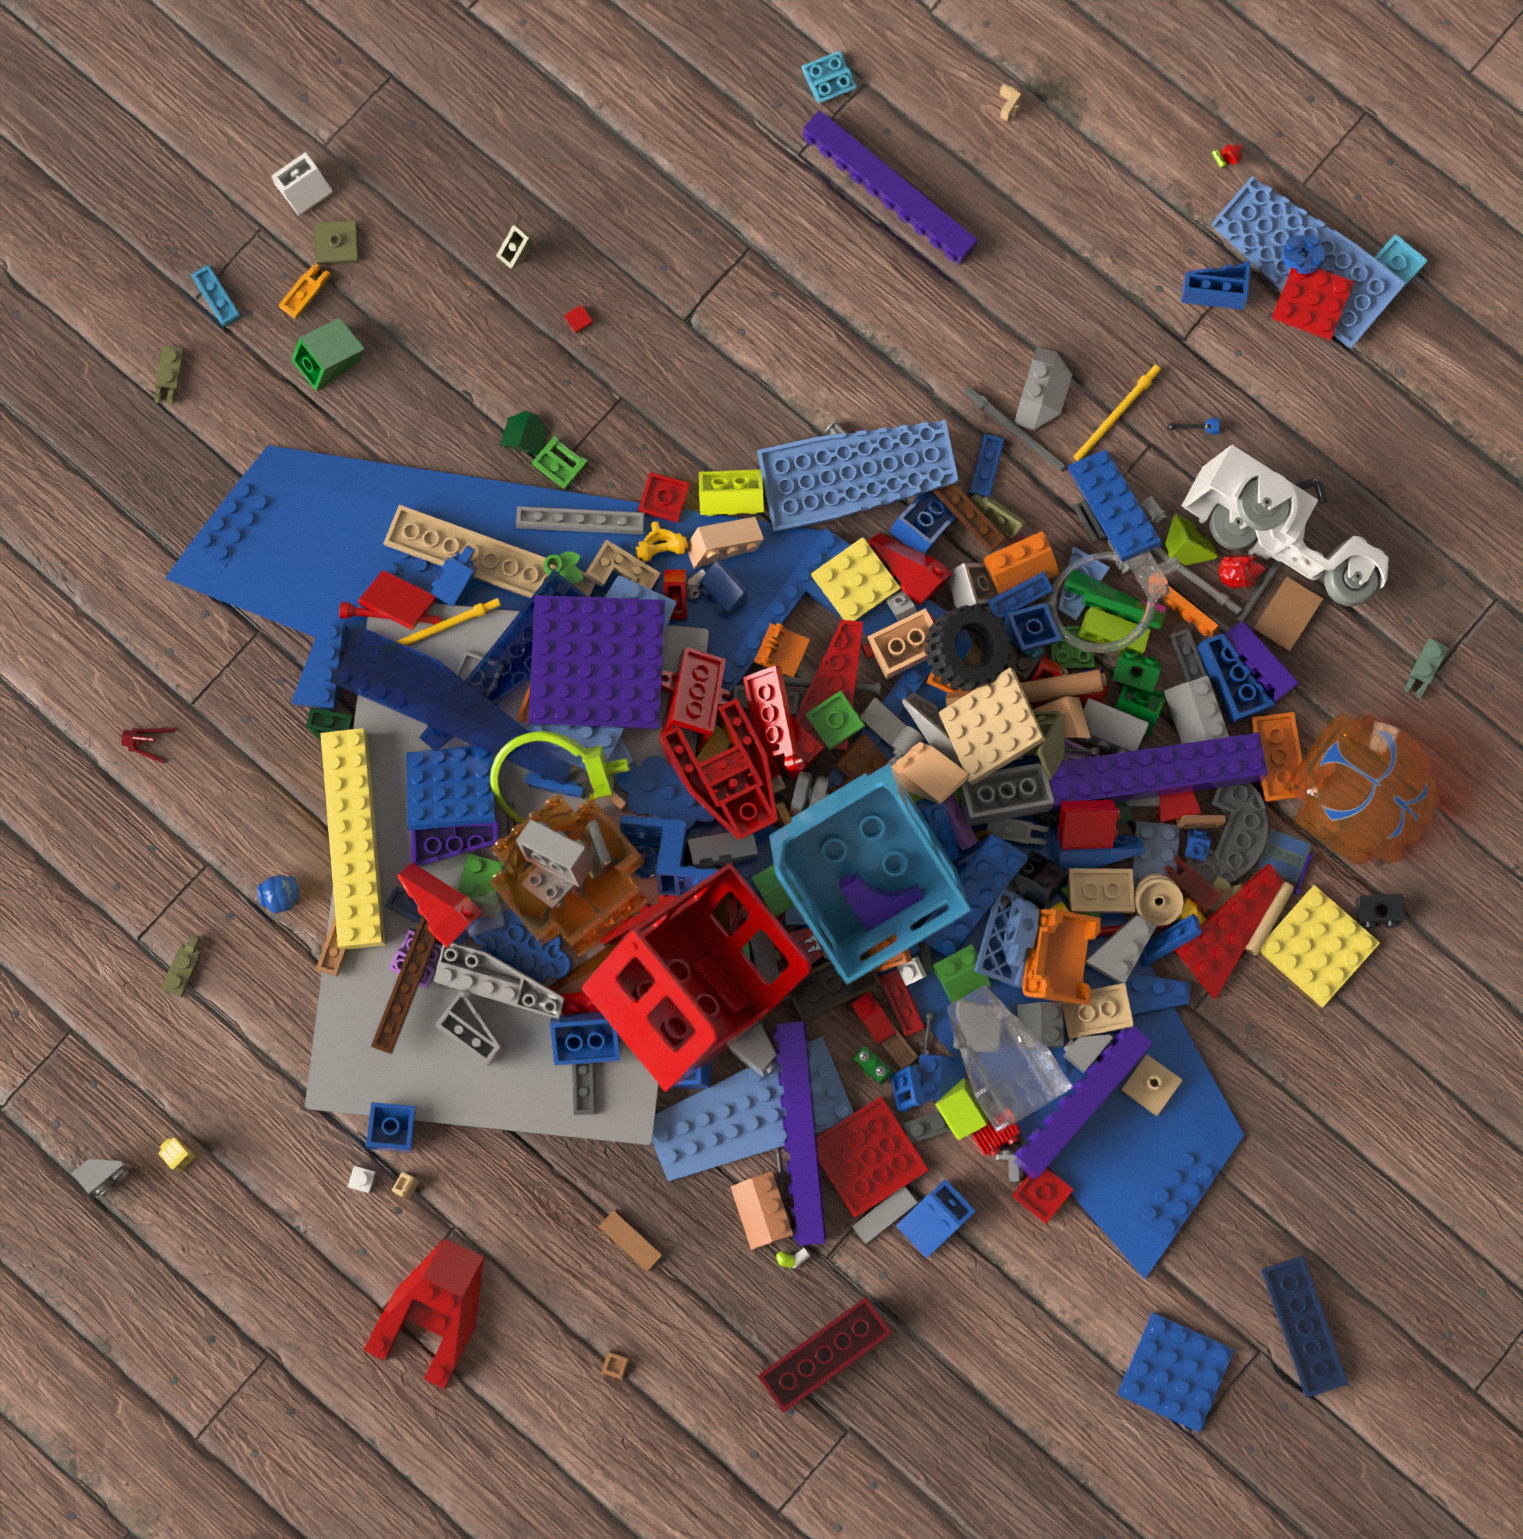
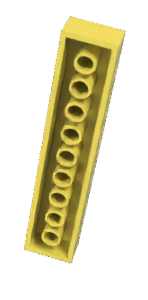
M364 728L321 733L338 947L349 950L385 946L368 733Z

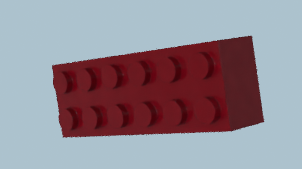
M864 1297L757 1377L784 1413L884 1340L892 1332L869 1300Z

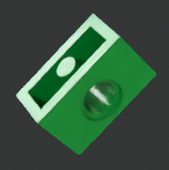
M1121 650L1112 680L1153 693L1162 662H1158V659L1151 656L1146 658L1139 656L1132 650ZM1134 666H1139L1143 669V671L1137 673L1134 672L1132 668Z

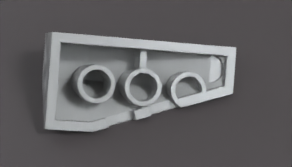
M916 693L904 698L902 703L930 746L934 747L960 768H963L938 713L937 706Z

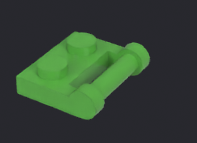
M555 435L534 459L532 465L566 490L577 475L587 466L589 461L584 457L578 456L561 443V439ZM556 448L576 465L572 468L556 456L552 450Z

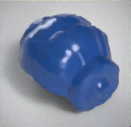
M272 876L257 886L260 905L267 907L273 913L291 910L295 906L296 900L300 898V888L296 878L293 876Z

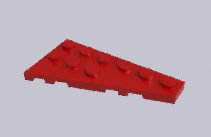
M841 620L831 644L821 661V665L794 717L823 748L828 747L805 714L840 690L853 707L863 622ZM849 738L833 749L847 751Z
M1267 864L1200 925L1201 935L1175 949L1176 953L1213 999H1216L1284 882L1271 864Z

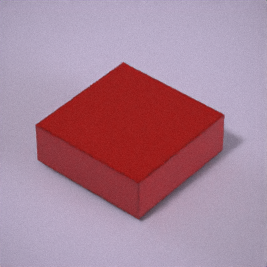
M582 304L564 315V318L575 334L593 324Z

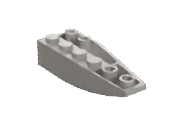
M455 942L448 948L444 945L442 946L434 982L556 1019L560 1018L565 997L488 952Z

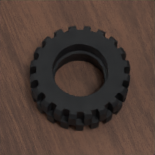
M978 605L961 606L938 617L936 623H933L929 628L931 633L927 634L925 642L928 643V646L925 647V654L929 655L927 663L929 666L932 665L934 668L932 673L935 677L940 676V682L944 685L950 683V688L955 690L960 688L962 691L975 690L985 686L987 682L989 684L993 683L997 678L996 676L1004 672L1003 668L1008 667L1010 660L1007 659V656H1010L1012 648H1009L1008 643H1011L1010 636L1006 635L1005 631H1007L1005 624L1001 625L999 622L1001 619L997 615L992 616L991 610L987 608L981 610V607ZM959 629L968 630L975 635L980 643L982 654L977 667L968 666L957 655L955 637Z

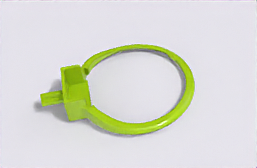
M536 731L514 738L499 751L491 768L490 782L495 799L502 810L512 819L526 826L529 821L519 817L508 806L500 792L498 774L503 760L518 746L532 741L551 742L565 748L576 757L580 754L583 763H585L594 794L591 793L585 806L572 818L560 823L546 824L550 830L573 825L585 818L593 809L597 798L612 795L614 787L612 774L629 771L630 767L627 758L607 762L602 745L585 748L577 741L563 734Z

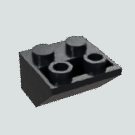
M1030 850L1027 854L1028 860L1013 879L1023 899L1044 910L1062 889L1069 870L1042 856L1040 853Z

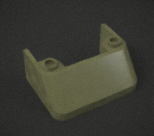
M1059 711L1033 712L1046 740L1024 753L1023 756L1038 755L1048 779H1052L1065 757L1064 720Z

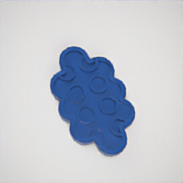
M648 757L642 762L640 767L630 764L629 771L617 774L618 786L629 794L628 806L636 815L643 816L648 814L649 817H658L660 819H680L681 821H686L687 831L693 827L696 821L709 823L716 819L688 792L670 764L667 765L661 757Z
M507 909L499 912L495 919L489 917L479 918L471 927V936L476 943L483 946L482 951L488 952L541 984L545 983L548 977L563 978L572 970L571 957L568 953L561 950L563 940L560 932L555 928H552L555 934L540 927L541 922L535 917L522 918L516 910Z

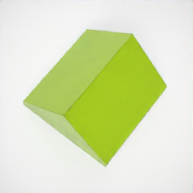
M965 1078L960 1080L935 1103L957 1140L987 1125L988 1114Z

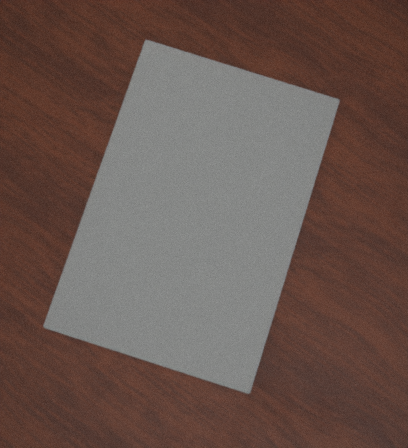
M434 603L425 615L440 616L442 621H445L474 607L456 605L452 607L450 605ZM492 609L486 612L484 616L479 618L476 616L382 656L379 648L435 624L419 622L411 630L391 619L368 617L354 729L364 728L368 733L386 945L347 950L338 977L322 972L305 1107L309 1110L370 1116L371 1102L415 1106V1121L650 1145L652 1143L659 1084L621 1037L620 1061L595 1062L596 1114L573 1115L572 1064L554 1066L550 1031L552 1017L463 991L504 1048L490 1067L435 1026L461 990L436 983L434 979L427 989L419 985L393 1054L391 1055L371 1047L399 975L390 970L389 967L397 950L400 949L410 928L416 930L418 927V923L385 907L395 886L404 888L397 875L412 862L411 831H409L407 826L406 753L492 744L495 760L499 751L508 742L526 733L529 723L517 722L516 718L531 681L534 613ZM668 625L663 638L662 671L677 673L679 657L685 647L707 653L708 630ZM464 650L505 666L489 706L448 689ZM661 690V698L667 703L670 694ZM661 725L659 730L625 729L621 739L635 762L632 765L640 767L642 762L651 756L661 757L667 765L670 764L658 743L659 734L663 728ZM680 727L695 755L698 732ZM525 743L512 750L503 760L499 769L498 784L505 802L514 803V811L519 817L527 821L531 819L537 823L541 821L545 824H555L566 821L579 813L585 806L591 793L594 794L588 772L580 769L568 774L561 780V783L569 784V781L581 783V787H584L586 790L584 799L529 787L524 780L527 773H538L542 779L547 780L548 777H558L553 773L550 761L555 756ZM618 773L612 774L614 781L613 791L628 805L629 794L618 786ZM606 796L597 798L591 812L579 822L552 830L556 832L577 829L567 837L572 841L578 840L586 846L593 866L611 858H625L627 863L629 853L634 848L640 847L622 845L621 815L636 814L630 810L629 806L622 812ZM496 799L495 815L496 821L501 822V844L421 866L420 868L457 890L468 854L511 866L506 813L499 806ZM647 814V815H643V816H641V815H636V816H638V817H646V818H649L648 814ZM515 821L518 838L526 826ZM519 845L520 867L510 869L499 907L496 908L471 900L475 905L483 907V912L478 919L482 917L495 919L502 910L512 909L520 913L522 918L535 917L541 922L547 904L521 885L537 865L530 866L521 874L522 866L526 859ZM604 866L589 874L580 887L598 909L605 913L619 912L612 922L596 932L598 917L591 905L577 890L569 892L563 897L565 904L562 908L554 907L551 910V926L558 930L562 936L561 950L568 953L571 957L572 970L605 948L599 939L602 936L601 932L610 926L615 928L621 924L620 921L629 915L634 917L639 914V909L647 904L652 906L659 902L658 898L662 894H658L657 876L642 879L630 871L628 874L624 870L613 866ZM332 891L327 936L335 917L334 891ZM470 931L463 945L481 950L483 946L474 941ZM548 977L542 985L549 987L560 978Z

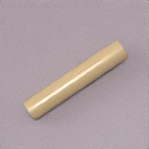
M1282 883L1245 948L1247 952L1255 956L1259 954L1294 890V887L1289 883Z

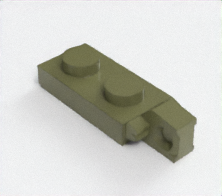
M978 494L973 495L970 500L1002 534L1011 540H1015L1025 521L987 496L984 498Z
M190 936L187 944L180 946L161 989L179 997L183 996L200 959V951H197L201 940Z

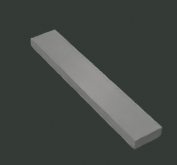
M517 506L516 528L643 535L644 513Z

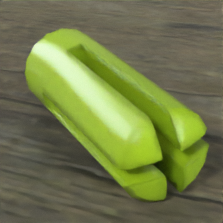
M1216 149L1212 152L1220 168L1225 167L1227 163L1219 150Z

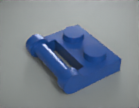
M917 1065L906 1067L890 1075L898 1112L905 1113L915 1105L920 1106L926 1103L927 1097L921 1091V1075L918 1072ZM911 1092L912 1098L906 1100L905 1094Z

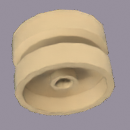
M1159 873L1149 874L1140 879L1134 887L1135 908L1140 917L1156 926L1168 925L1181 914L1184 904L1183 895L1175 881L1167 875ZM1160 897V901L1156 902V898Z

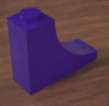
M858 872L846 874L838 883L840 891L867 932L924 898L918 884L902 890H884L866 882Z

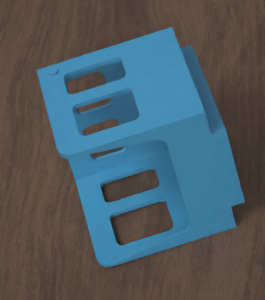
M890 763L869 776L866 773L795 815L791 818V823L769 835L777 877L846 984H849L971 911L956 867ZM858 872L866 882L884 890H902L918 884L924 898L867 932L840 891L838 883L846 874ZM788 877H789V879L791 880V882L793 883V885L795 886V888L797 889V891L799 892V894H800V896L802 897V899L804 900V902H805V904H806V906H807V909H806V907L804 906V904L802 903V901L800 900V898L798 897V895H797V893L795 892V890L793 889V887L791 886V884H790V882H789V880H788ZM948 904L949 909L945 913L912 931L911 925L939 907ZM821 928L823 929L824 933L826 934V936H827L828 939L830 940V942H831V944H832V947L830 946V944L828 943V941H827L826 938L824 937V935H823V933H822V931H821ZM896 934L897 940L893 944L861 962L860 956L864 952Z

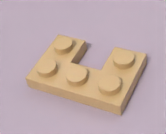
M605 540L584 576L603 587L613 570L624 578L651 590L660 572L610 541Z

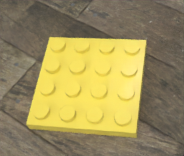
M1313 885L1270 933L1260 953L1318 1005L1324 1007L1380 942Z

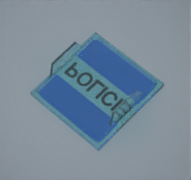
M1271 828L1257 869L1262 870L1267 864H1271L1280 877L1298 883L1312 843Z

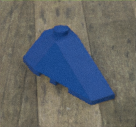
M1058 828L1051 829L1053 862L1060 864L1066 869H1094L1145 853V847L1140 837L1117 834V839H1114L1113 848L1062 850L1057 839Z

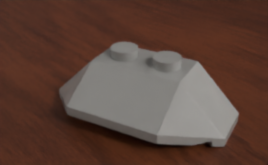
M1040 347L1036 348L1014 422L1018 427L1034 431L1061 415L1072 374L1057 352Z

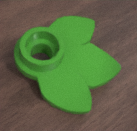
M566 551L560 556L550 555L544 561L543 567L545 572L549 574V584L559 593H564L567 583L576 584L583 581V575L576 566L580 556L575 552ZM553 562L558 563V568L552 569L551 564Z

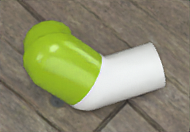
M805 1248L795 1255L787 1254L785 1251H780L776 1255L778 1263L782 1267L796 1268L810 1257Z

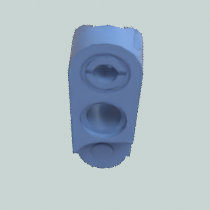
M1021 898L1016 899L1011 906L1002 949L1007 950V963L1016 967L1024 960L1026 949H1033L1039 926L1037 924L1039 919L1038 908L1030 901Z

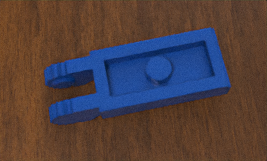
M533 772L527 773L524 779L529 787H534L535 789L584 799L586 795V790L578 782L569 781V784L561 783V779L555 777H548V780L542 779L538 773L533 774Z

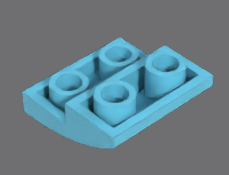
M841 51L802 66L804 75L818 104L857 88L849 68L847 69Z

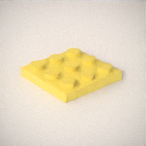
M863 537L811 573L812 578L843 620L857 621L901 589Z

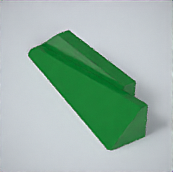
M1071 569L1065 582L1064 590L1083 596L1082 605L1090 608L1099 607L1104 609L1106 613L1120 615L1127 620L1161 630L1165 618L1164 613L1077 569Z

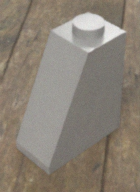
M761 1023L727 1048L763 1078L768 1073L772 1074L778 1066L776 1053Z

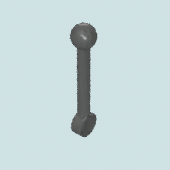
M1065 747V752L1087 753L1093 757H1096L1099 753L1096 747L1091 749Z
M933 1012L926 1014L928 1020L924 1049L921 1050V1055L930 1054L928 1045L931 1023L934 1019Z

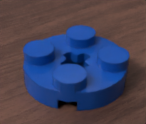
M1300 235L1289 238L1282 253L1285 265L1290 269L1291 267L1297 269V273L1311 274L1318 271L1326 256L1323 245L1315 235ZM1301 252H1304V253H1307L1308 255H1307V257H1304V255H1302V254L1300 255V253H1301Z

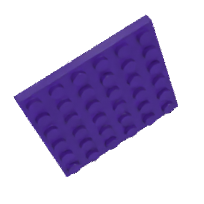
M535 595L529 725L659 730L665 600Z

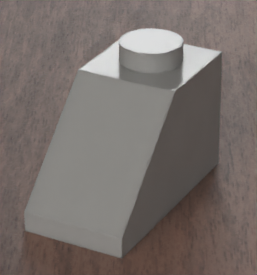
M1111 1035L1078 1037L1076 1041L1071 1039L1063 1048L1066 1051L1063 1057L1084 1073L1113 1037Z

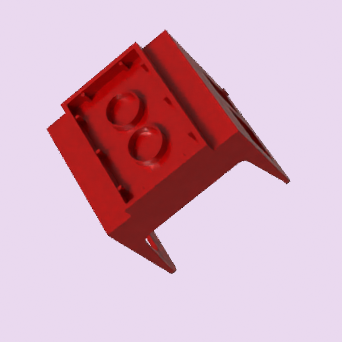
M728 863L634 927L581 988L666 1092L676 1084H680L761 1023L811 972L812 967L806 954L733 865ZM728 892H732L749 913V918L733 935H729L712 912ZM760 929L769 936L789 962V966L773 983L766 981L743 951V947ZM707 954L712 957L750 1002L747 1008L734 1017L691 968L696 961Z

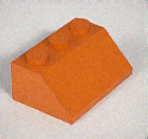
M1043 531L984 557L983 562L998 595L1043 571L1048 579L1060 574L1053 551Z

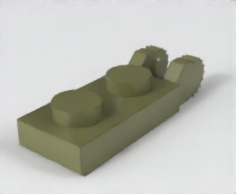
M162 346L155 385V403H161L163 389H167V403L173 405L179 386L184 356L183 348Z

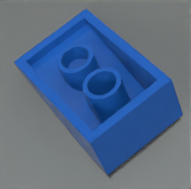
M928 491L918 495L897 518L889 532L905 545L926 554L957 517L932 491Z

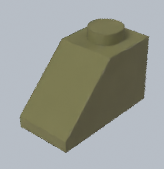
M513 224L496 257L510 269L525 263L533 249L531 236L517 224Z

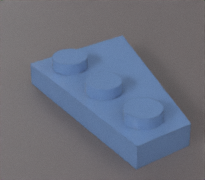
M1073 546L1065 582L1073 568L1102 582L1110 567ZM1063 586L1058 612L1076 622L1086 607L1082 605L1083 596L1065 591Z

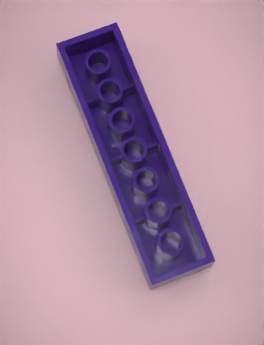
M1135 1026L1129 1029L1125 1027L1114 1038L1116 1043L1107 1046L1099 1055L1102 1058L1100 1062L1096 1060L1086 1070L1088 1076L1086 1078L1082 1077L1072 1086L1071 1089L1074 1092L1071 1095L1068 1093L1059 1101L1057 1106L1060 1108L1057 1111L1053 1110L1042 1121L1045 1123L1044 1127L1041 1128L1039 1126L1029 1136L1031 1142L1028 1145L1025 1143L1016 1151L1014 1155L1017 1158L1013 1162L1032 1179L1039 1177L1153 1044Z

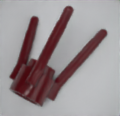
M125 729L122 733L121 744L128 747V751L136 752L164 763V759L141 750L137 746H141L142 741H156L155 737L142 736V734L176 732L177 729Z

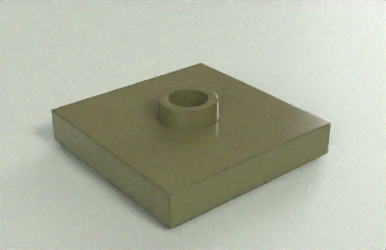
M355 220L314 223L315 262L318 265L358 262Z

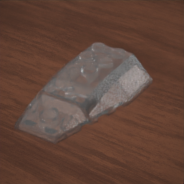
M985 985L947 1006L973 1094L996 1132L1017 1123L1073 1088L1051 1051Z

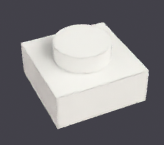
M918 956L908 963L897 966L905 985H909L927 976Z
M354 1166L348 1188L370 1194L376 1172Z

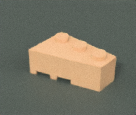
M756 517L698 527L688 542V549L686 550L693 569L715 563L718 559L724 560L746 552L756 551L764 538Z

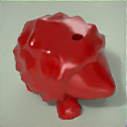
M1226 555L1219 564L1218 575L1220 576L1221 583L1225 584L1228 588H1251L1256 583V578L1265 571V567L1255 561L1257 555Z

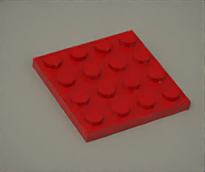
M881 1096L817 1136L819 1164L854 1218L929 1171Z

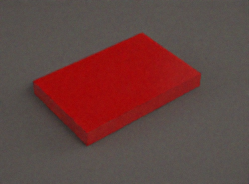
M384 570L381 571L359 598V604L411 630L417 626L437 601L436 596Z

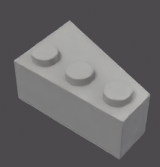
M1138 915L1133 916L1085 960V965L1118 984L1125 983L1156 926Z

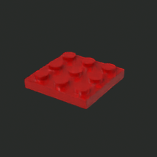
M1292 267L1271 319L1331 341L1354 281L1322 269L1311 274L1297 273V269Z

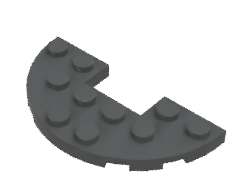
M1251 783L1217 788L1210 806L1229 813L1228 821L1215 851L1208 850L1206 861L1188 858L1177 884L1191 888L1211 889L1218 876L1232 883L1242 877L1256 863L1266 843L1268 822L1263 799Z

